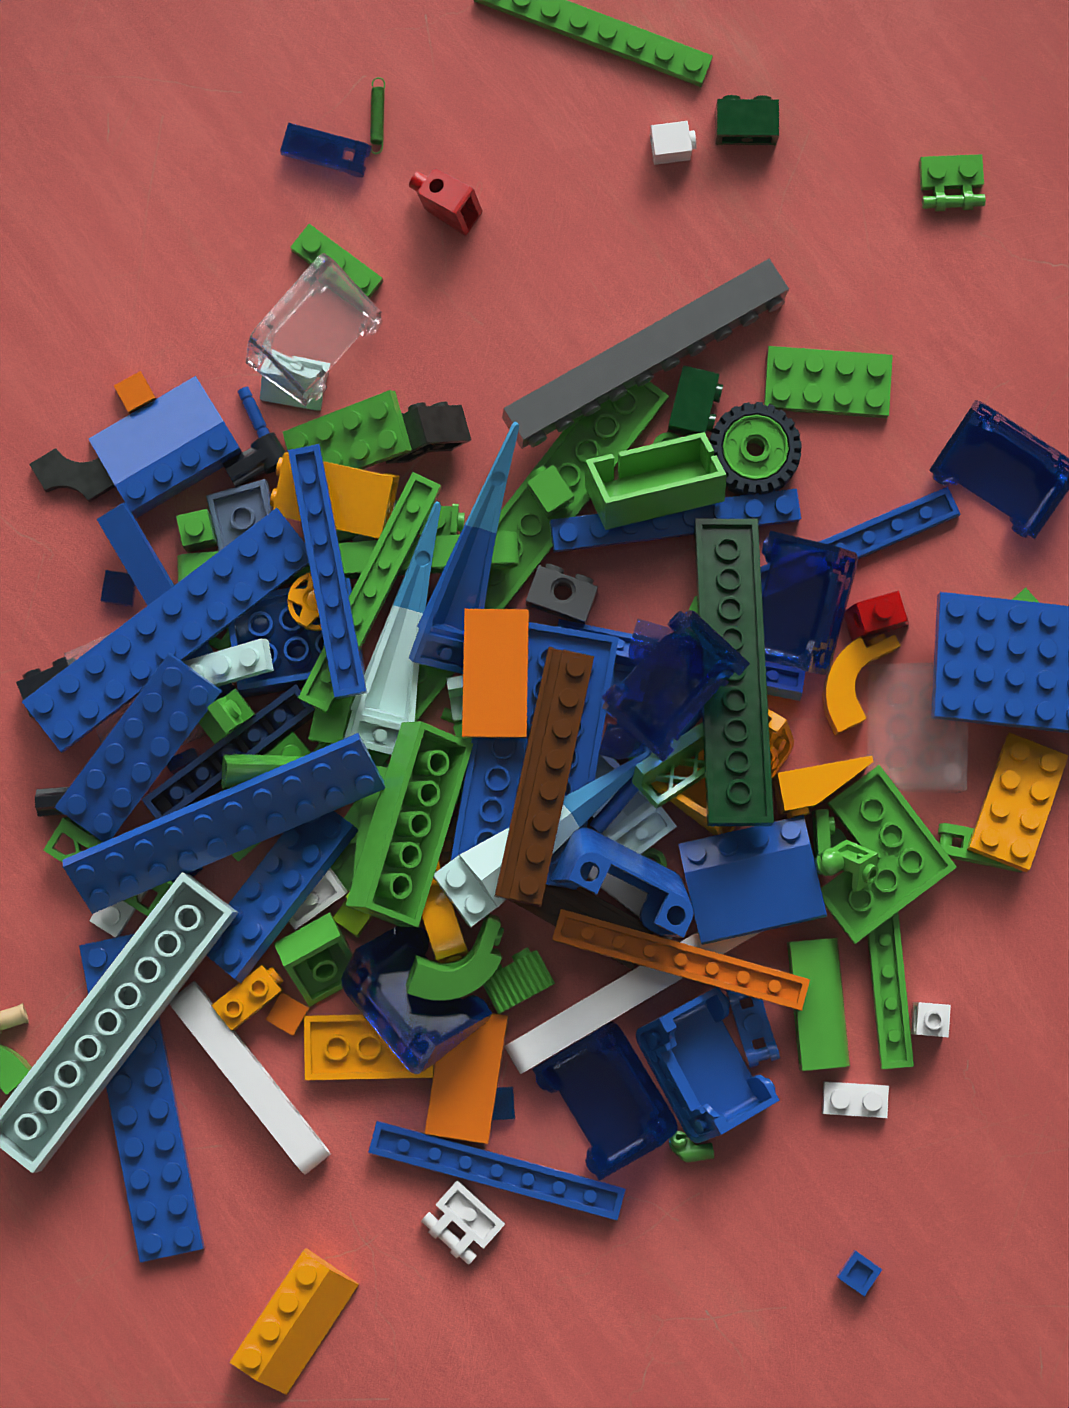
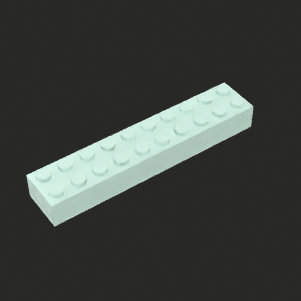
M182 872L1 1107L0 1148L31 1173L42 1171L239 912L191 875Z

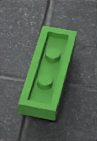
M311 224L307 225L290 247L292 252L364 305L383 282L381 276Z

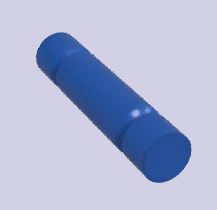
M249 387L239 389L237 391L241 401H243L242 403L255 431H257L258 437L260 438L270 433L269 429L266 428L267 425L255 399L252 397Z

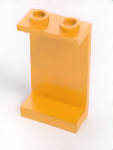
M286 452L283 454V458H279L276 466V475L279 476L277 488H274L272 491L270 506L273 507V510L278 508L285 518L301 521L289 454ZM323 461L336 529L379 539L393 512L400 476L390 473L380 474Z

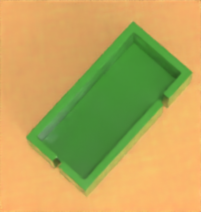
M705 432L618 452L617 480H614L613 454L585 460V488L605 530L724 502L726 473L717 455L714 456V449Z

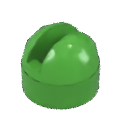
M828 848L817 856L815 861L816 869L824 876L835 875L844 868V858L838 850Z

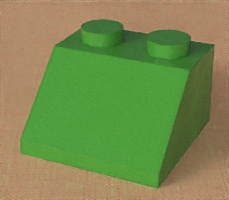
M330 912L274 943L284 968L309 1007L365 977L363 970Z

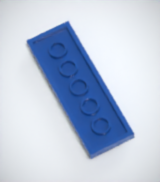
M169 652L54 808L102 842L112 839L207 712V707L216 700L222 690Z
M332 811L285 831L228 905L239 913L206 956L231 977L242 983L353 839L358 829L338 813Z

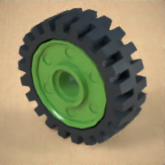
M748 402L743 403L742 406L731 408L716 423L709 442L714 449V456L717 455L726 473V486L728 490L733 493L738 492L740 496L755 495L757 493L759 495L768 494L780 490L792 478L800 462L802 444L799 431L794 426L795 423L791 418L788 419L784 411L776 410L775 406L771 404L766 406L763 405V402H756L755 404ZM752 443L761 446L763 453L760 456H752L747 451V445Z

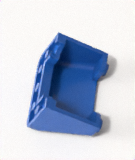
M718 987L638 1028L636 1031V1040L684 1132L695 1143H701L720 1136L780 1101L773 1082L762 1075L752 1077L722 1021L729 1015L730 1003L726 995Z

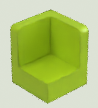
M346 899L333 918L337 923L359 938L373 916L347 907Z

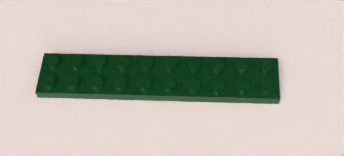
M695 518L694 540L707 826H772L774 816L758 519Z

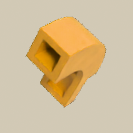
M885 634L879 635L868 641L870 646L866 648L860 637L850 643L832 663L824 682L823 706L834 735L844 732L867 719L855 693L857 675L865 665L897 650L901 646L896 635L886 638Z
M439 860L435 872L441 868ZM433 878L422 918L437 962H453L464 957L468 950L453 904Z

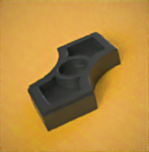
M55 448L29 464L46 492L58 488H69L80 492L91 502L116 487L99 458L89 462H75L64 457Z

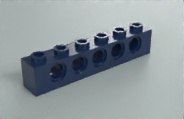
M295 684L141 800L153 816L159 819L203 800L221 787L223 754L260 755L277 743L290 730L294 732L312 719L315 709L313 706L298 699L301 693L299 687Z

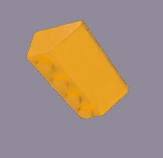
M305 1248L229 1363L254 1380L287 1395L359 1283Z

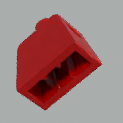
M433 169L429 176L417 171L409 182V187L418 192L417 194L425 210L464 236L468 234L483 212L472 187L438 169Z
M899 591L857 602L843 612L852 642L860 637L864 639L909 626ZM857 615H858L859 620H860V626H859L858 621H857Z

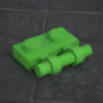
M982 154L920 157L921 190H933V196L922 197L923 209L934 208L935 211H945L946 208L962 207V210H973V207L985 206V194H973L972 188H982L984 185ZM944 189H961V195H945Z

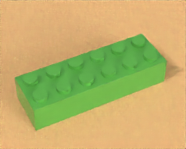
M422 721L401 723L384 778L385 789L380 791L346 902L347 907L397 926L419 927L473 743Z

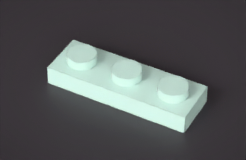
M263 638L183 661V663L217 687L274 671L269 641Z

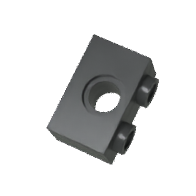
M546 564V567L538 565L526 598V605L572 622L586 624L598 590V586L593 585L594 580L580 574H576L575 578L563 574L564 569L552 564ZM563 585L570 588L572 592L570 598L567 600L556 598L554 590L558 586Z

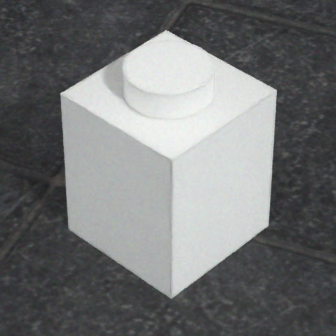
M688 121L651 125L650 141L654 165L691 159L692 150L696 149L697 145L695 131H689Z

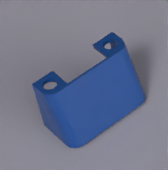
M585 827L573 832L550 878L551 881L569 889L581 886L598 894L608 873L647 893L639 914L640 921L645 928L661 937L684 938L694 913L680 875L592 829ZM592 867H596L598 870L597 877L593 881H586Z

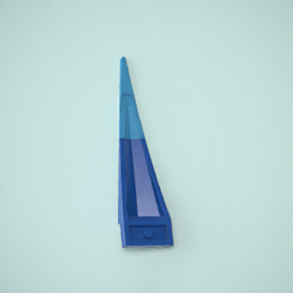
M516 421L510 427L417 625L419 630L409 655V659L412 662L463 674L465 609H484L496 533L519 431V424Z

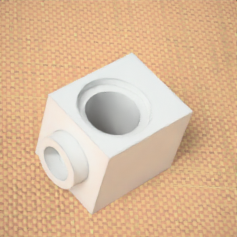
M913 1002L911 1034L949 1037L951 1005Z

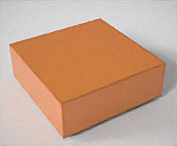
M141 371L113 385L129 414L156 399Z
M281 992L265 1020L294 1036L310 1008Z

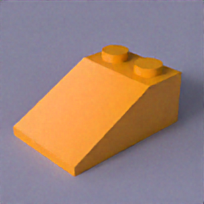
M873 756L777 773L772 778L778 814H787V819L801 815L805 817L807 814H810V809L873 763Z

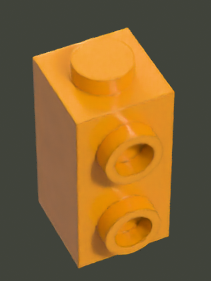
M261 965L248 975L242 983H238L211 1006L229 1029L235 1031L284 991L280 985L284 980L273 966L267 969L265 965Z

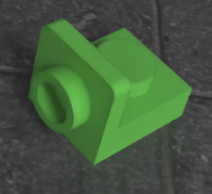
M459 504L441 506L436 536L458 535V531H462L465 523V513L459 512ZM426 519V521H425V523H424V525H423V527H422V529H421V531H420V533H419V536H421V534H422V532H423V529H424V527H425V524H426V522H427V519Z
M845 840L833 847L844 858V868L842 871L853 873V890L860 891L875 881L878 875L877 852L849 840Z

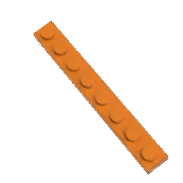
M563 909L560 910L552 939L555 942L802 1011L810 979Z

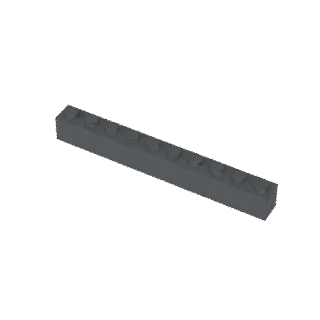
M767 259L503 408L502 419L509 430L515 421L519 424L516 441L521 449L528 445L535 447L547 439L546 435L557 429L558 432H562L574 423L573 420L581 415L588 417L601 408L600 404L610 399L611 402L622 398L627 393V389L635 384L638 387L643 386L654 378L653 374L663 369L664 372L673 369L680 363L679 359L686 355L696 356L706 349V344L715 339L717 342L726 339L733 333L732 329L742 324L743 327L749 326L759 318L758 315L767 309L769 312L777 310L785 303L784 300L789 288L771 260Z

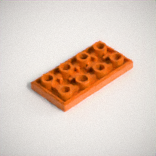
M465 609L462 737L527 738L529 610Z
M449 1006L444 1007L424 1134L489 1144L508 1022L507 1015Z

